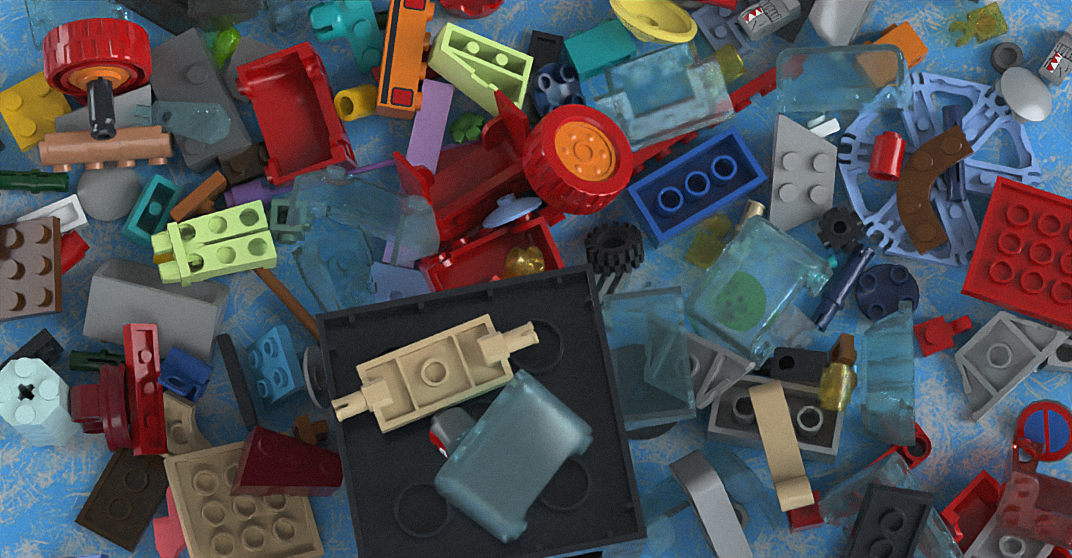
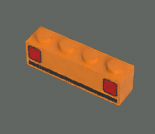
M389 0L374 115L412 120L414 112L421 110L423 92H417L419 81H424L427 62H421L423 51H428L431 33L425 32L427 21L432 22L435 3L429 2V0Z

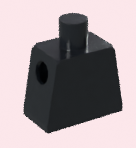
M775 347L773 357L755 356L754 363L756 365L753 368V374L826 389L829 373L826 352Z

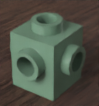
M295 197L272 199L271 210H266L265 215L272 238L277 239L278 243L286 245L296 244L297 240L305 241V231H311L312 213L307 212L304 200ZM288 220H293L296 222V224L285 225V222Z

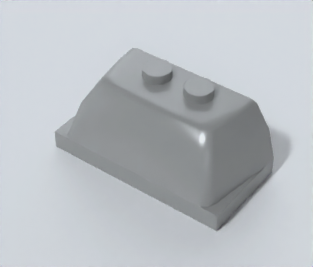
M876 0L815 1L808 18L817 36L831 47L829 54L839 59L847 57Z

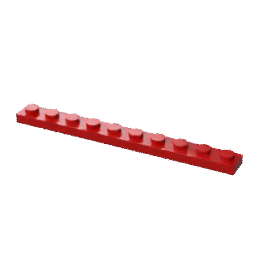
M803 49L633 153V172L630 179L646 170L644 164L649 160L655 158L656 162H659L672 154L673 151L670 147L680 141L685 146L698 138L699 134L697 131L707 125L711 130L724 122L726 119L723 115L734 109L737 114L752 104L750 98L760 93L764 97L778 88L776 82L786 77L790 81L804 72L802 66L809 61ZM550 205L537 212L543 215L550 228L566 219L564 212Z

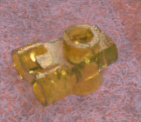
M530 246L527 250L514 247L507 256L506 270L503 272L502 278L508 279L543 272L545 263L542 251L535 246Z

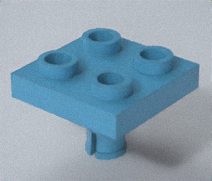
M287 325L275 326L246 348L247 361L253 370L257 382V392L262 398L265 408L277 406L306 386L302 374L305 351L295 353Z

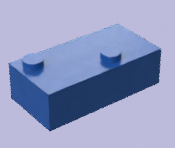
M733 125L627 187L622 198L656 250L761 188L768 178Z

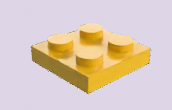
M44 70L0 93V112L23 153L38 146L40 141H44L45 133L56 132L55 117L72 111L64 94L48 85Z

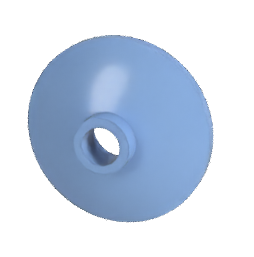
M514 193L501 197L496 201L499 207L492 211L483 221V228L488 229L500 226L531 212L542 204L541 198L524 197L516 199Z

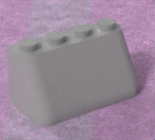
M110 258L92 276L83 335L92 337L94 341L99 343L113 342L124 347L122 325L130 323L157 324L160 358L166 359L171 348L176 346L181 350L185 349L188 351V354L199 360L202 359L206 361V364H209L217 342L216 336L219 335L228 304L230 288L210 280L191 282V285L181 287L180 282L163 284L158 267L122 258Z

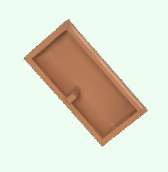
M161 125L115 128L117 131L116 136L113 139L104 141L93 139L90 134L91 130L45 133V140L39 142V151L43 166H52L53 172L72 171L71 164L84 163V170L104 168L103 162L116 161V167L136 166L135 159H148V165L167 164V158L174 157L175 137L171 130L162 131Z

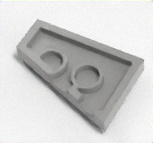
M151 83L114 96L116 119L114 128L152 126ZM88 106L55 117L56 132L92 130L89 122Z

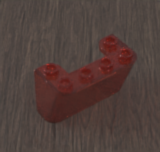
M1013 434L1004 466L996 511L997 523L1007 531L1072 550V483L1035 472L1045 444ZM1019 448H1029L1033 452L1032 459L1025 462L1020 461Z

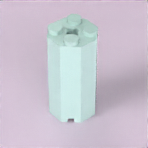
M23 357L18 360H11L0 371V415L35 447L64 446L82 427L81 423H73L71 421L70 387L40 358L29 359Z

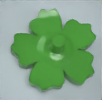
M466 112L461 114L460 120L456 119L450 125L449 132L452 134L456 144L463 145L466 139L469 141L479 140L482 133L480 129L484 127L486 119L482 115Z

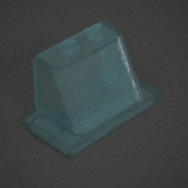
M693 39L603 68L609 92L594 97L597 110L607 115L619 126L626 136L632 152L736 117L716 56L700 61Z

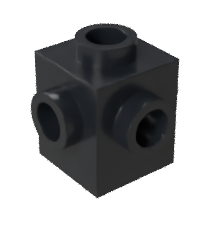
M836 206L821 215L823 220L818 223L821 232L817 233V236L826 250L832 247L836 255L841 252L847 254L861 245L859 241L864 239L861 229L865 225L856 211L849 213L846 206L840 210ZM844 223L846 225L845 232L836 233L834 227Z

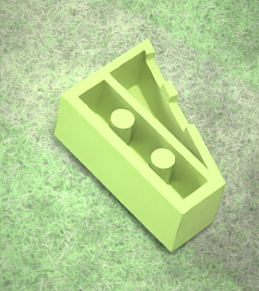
M447 22L433 39L427 65L492 116L496 117L499 115L494 92L498 89L521 110L534 57Z

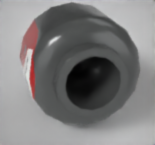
M453 407L448 410L445 408L441 409L431 419L432 426L429 431V439L448 459L466 460L473 456L480 448L482 443L481 426L461 407Z

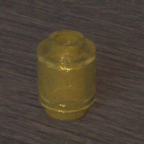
M830 362L829 368H822L818 399L821 400L820 408L846 412L847 404L851 403L855 373L849 371V365Z

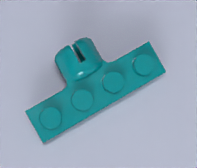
M329 0L311 6L308 9V18L318 42L324 43L339 37H347L360 74L369 72L372 68L381 65L383 40L370 0Z

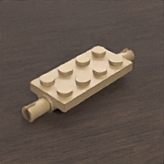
M486 314L357 365L356 368L363 385L360 386L361 390L331 401L337 418L341 422L343 419L366 410H370V413L374 411L382 434L434 414L441 409L449 408L514 382L515 377L507 358L510 357L509 353L534 343H539L537 334L533 331L534 327L530 321L523 326L501 334L500 331L496 332L489 314Z

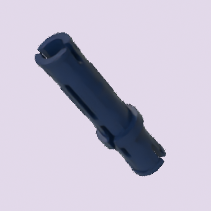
M944 106L942 108L944 132L957 124L963 132L962 106ZM962 160L945 170L946 201L950 203L965 202L967 200L965 163Z
M861 244L853 251L829 290L822 293V301L807 321L811 327L816 329L818 325V331L825 333L827 326L837 311H842L845 306L844 300L871 258L875 255L874 251L868 246L863 250L865 245Z

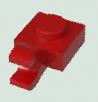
M942 315L913 326L912 331L923 358L954 347L955 344L952 337L971 331L970 328L973 326L968 315L946 324Z

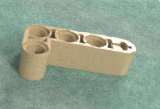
M780 380L749 387L748 391L781 513L815 504Z

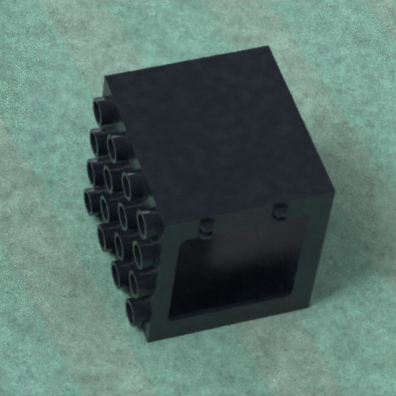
M592 263L315 314L330 401L361 390L360 386L363 384L356 368L357 365L486 314H489L496 332L500 331L501 334L531 321L534 327L533 331L536 332L539 340L537 344L534 343L509 353L510 357L507 359L515 377L514 382L446 408L448 410L453 407H461L481 426V446L473 456L466 460L448 459L430 441L431 419L436 413L382 434L374 411L370 413V410H366L339 422L331 402L358 558L641 557L648 537Z

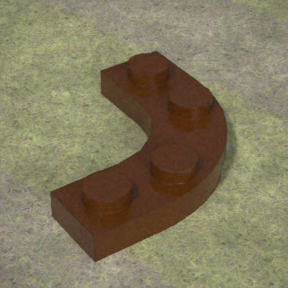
M958 124L919 147L906 162L898 181L896 197L899 216L921 256L949 241L934 214L930 202L931 188L936 178L946 169L975 154Z

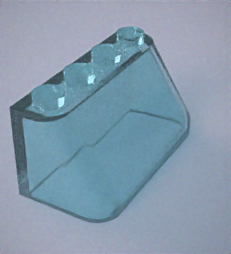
M869 44L787 48L777 57V113L787 116L914 112V92L904 52L896 45Z

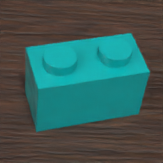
M612 18L604 19L595 25L596 28L584 32V30L573 32L564 41V54L569 64L575 69V76L579 83L636 60L637 49L627 28L619 18L615 20Z
M154 174L147 180L119 235L146 250L152 247L151 236L162 232L170 217L169 212L175 207L184 189L164 177Z

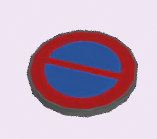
M1042 399L1033 401L1022 409L1016 419L1014 432L1018 445L1026 455L1036 461L1051 463L1061 461L1072 453V411L1069 407L1059 401Z

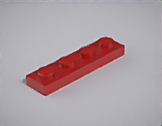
M130 323L122 325L134 456L168 453L163 390L162 385L157 381L161 375L157 324Z

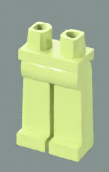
M261 199L190 219L179 224L177 222L168 223L166 231L151 236L155 256L169 252L173 254L174 261L158 264L163 284L180 282L181 287L190 286L191 282H199L211 277L260 267L270 269L276 267L277 254L270 230H268V223Z

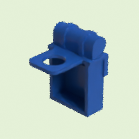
M173 346L166 359L160 364L161 375L157 381L162 385L163 394L169 389L197 404L210 382L209 377L214 368L206 364V361L199 360L188 354V351L185 349L181 350Z

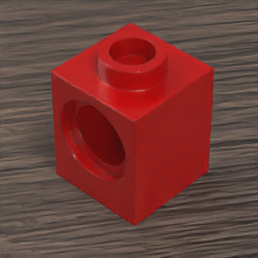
M819 490L812 491L815 504L786 511L790 534L819 528L826 523Z

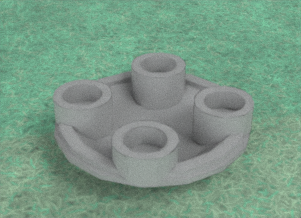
M1019 66L1011 67L1002 74L1001 79L996 83L995 90L997 94L1003 97L1007 106L1012 110V116L1016 122L1020 124H1026L1028 121L1039 122L1050 115L1053 107L1051 94L1040 77L1029 69Z
M116 161L103 162L104 168L86 170L81 175L77 185V197L82 209L92 218L98 219L103 223H110L128 215L141 193L139 180L134 171L129 167H116Z

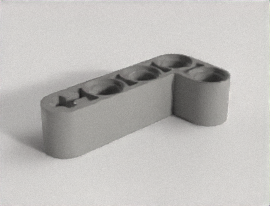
M697 449L669 464L672 476L690 502L713 557L754 558L718 474L703 454Z

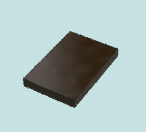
M122 448L114 452L75 522L133 553L167 494L169 480L163 462L165 458L160 455L134 456L133 448L131 450Z

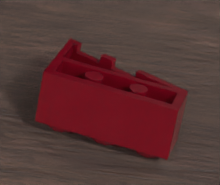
M257 425L246 436L229 496H240L241 494L270 496L275 494L330 497L341 487L344 476L340 454Z

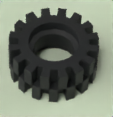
M613 222V226H608V223L602 224V229L595 227L593 228V233L589 232L587 234V238L584 240L587 262L592 263L593 271L595 270L596 274L601 275L605 272V276L611 277L612 273H616V276H622V271H625L627 274L631 273V267L637 269L640 267V263L644 261L642 235L635 225L629 227V223L624 222L620 226L619 222Z

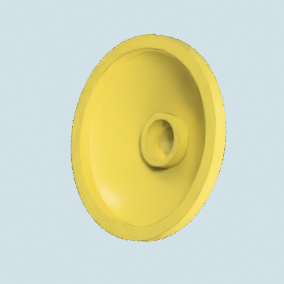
M609 0L613 12L622 24L641 41H650L657 44H682L691 41L697 32V24L690 14L672 0Z

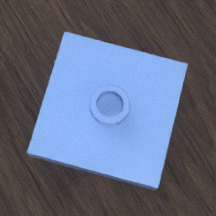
M372 261L362 306L428 294L431 291L421 271Z

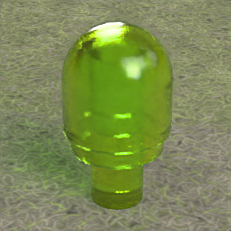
M231 26L221 28L212 43L211 50L215 52L214 58L220 70L225 59L232 58L241 42L239 31Z

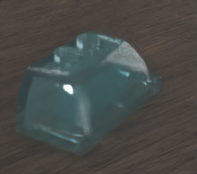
M899 301L898 311L877 320L862 334L861 361H855L857 380H861V387H855V407H861L864 434L883 443L899 446H916L912 301Z

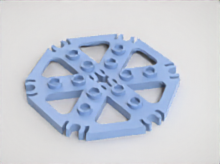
M920 71L919 77L916 73L911 74V87H905L899 77L894 82V90L890 81L844 131L842 136L848 137L841 138L840 145L849 147L851 153H839L837 156V161L839 162H837L836 166L852 211L857 212L865 227L871 224L864 238L869 239L875 233L881 235L882 241L877 247L879 251L884 249L888 242H891L892 246L884 254L958 269L959 265L964 268L968 265L966 254H973L979 229L968 199L965 202L959 203L946 201L945 171L943 172V179L939 176L934 182L936 189L932 186L930 202L934 205L939 222L949 238L946 248L942 251L931 250L921 256L915 246L908 245L904 241L903 234L906 229L900 219L897 208V192L879 212L873 213L866 209L856 182V177L859 173L868 172L875 140L866 136V128L884 108L893 106L899 110L912 147L906 146L902 172L908 159L919 147L943 133L930 95L934 92H943L963 96L972 102V109L962 119L963 133L966 134V139L974 153L980 149L996 130L1003 129L1009 132L1020 160L1019 166L1012 168L971 159L973 155L964 159L966 193L990 198L997 176L1026 185L1039 186L1041 179L1038 177L1041 176V171L1023 124L1016 122L1012 113L1006 115L1010 109L1007 104L1004 106L996 105L994 101L998 96L996 90L988 98L985 97V94L993 86ZM955 256H958L959 265H958V263L956 262V257H955Z

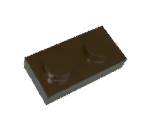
M261 141L217 157L216 163L227 181L228 189L233 186L266 176L264 167L268 166L270 156L265 141Z

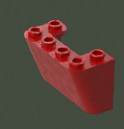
M533 211L493 228L484 229L482 225L478 228L479 233L469 238L467 235H462L449 242L450 247L441 251L435 248L423 253L420 256L422 260L417 263L431 293L486 283L495 275L502 280L565 268L543 215Z

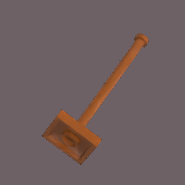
M218 170L214 172L169 212L171 221L179 224L198 216L201 217L217 212L213 208L214 202L224 192L228 191L227 181ZM263 267L252 269L319 342L317 346L321 349L317 323L310 313L270 269H264Z

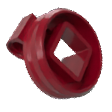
M122 362L119 365L102 364L99 385L96 383L69 388L71 421L73 423H82V430L85 434L104 433L110 452H116L122 448L131 450L133 442L126 365Z

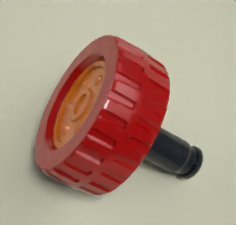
M89 18L62 24L48 32L43 40V67L46 82L58 92L88 97L89 122L92 127L91 137L99 141L113 139L117 134L114 128L116 119L113 95L125 93L142 86L149 80L152 74L149 35L140 25L116 18Z
M568 104L551 110L532 129L523 145L522 165L526 178L533 188L529 193V197L541 198L542 204L537 207L539 209H544L550 205L559 211L572 215H590L604 209L628 185L633 172L632 150L619 126L604 113L585 105Z

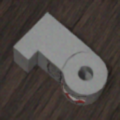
M762 0L744 10L739 15L738 21L750 39L756 41L768 34H772L800 17L801 6L798 0Z
M1072 22L1038 71L1040 75L1058 87L1067 74L1069 75L1072 71Z

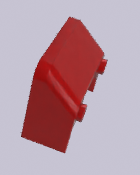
M499 89L494 92L499 115L484 125L481 133L483 145L433 175L424 165L413 167L399 151L393 153L403 189L429 230L440 241H448L486 218L499 207L496 201L501 197L514 193L517 199L532 189L522 165L523 145L531 132L528 118Z

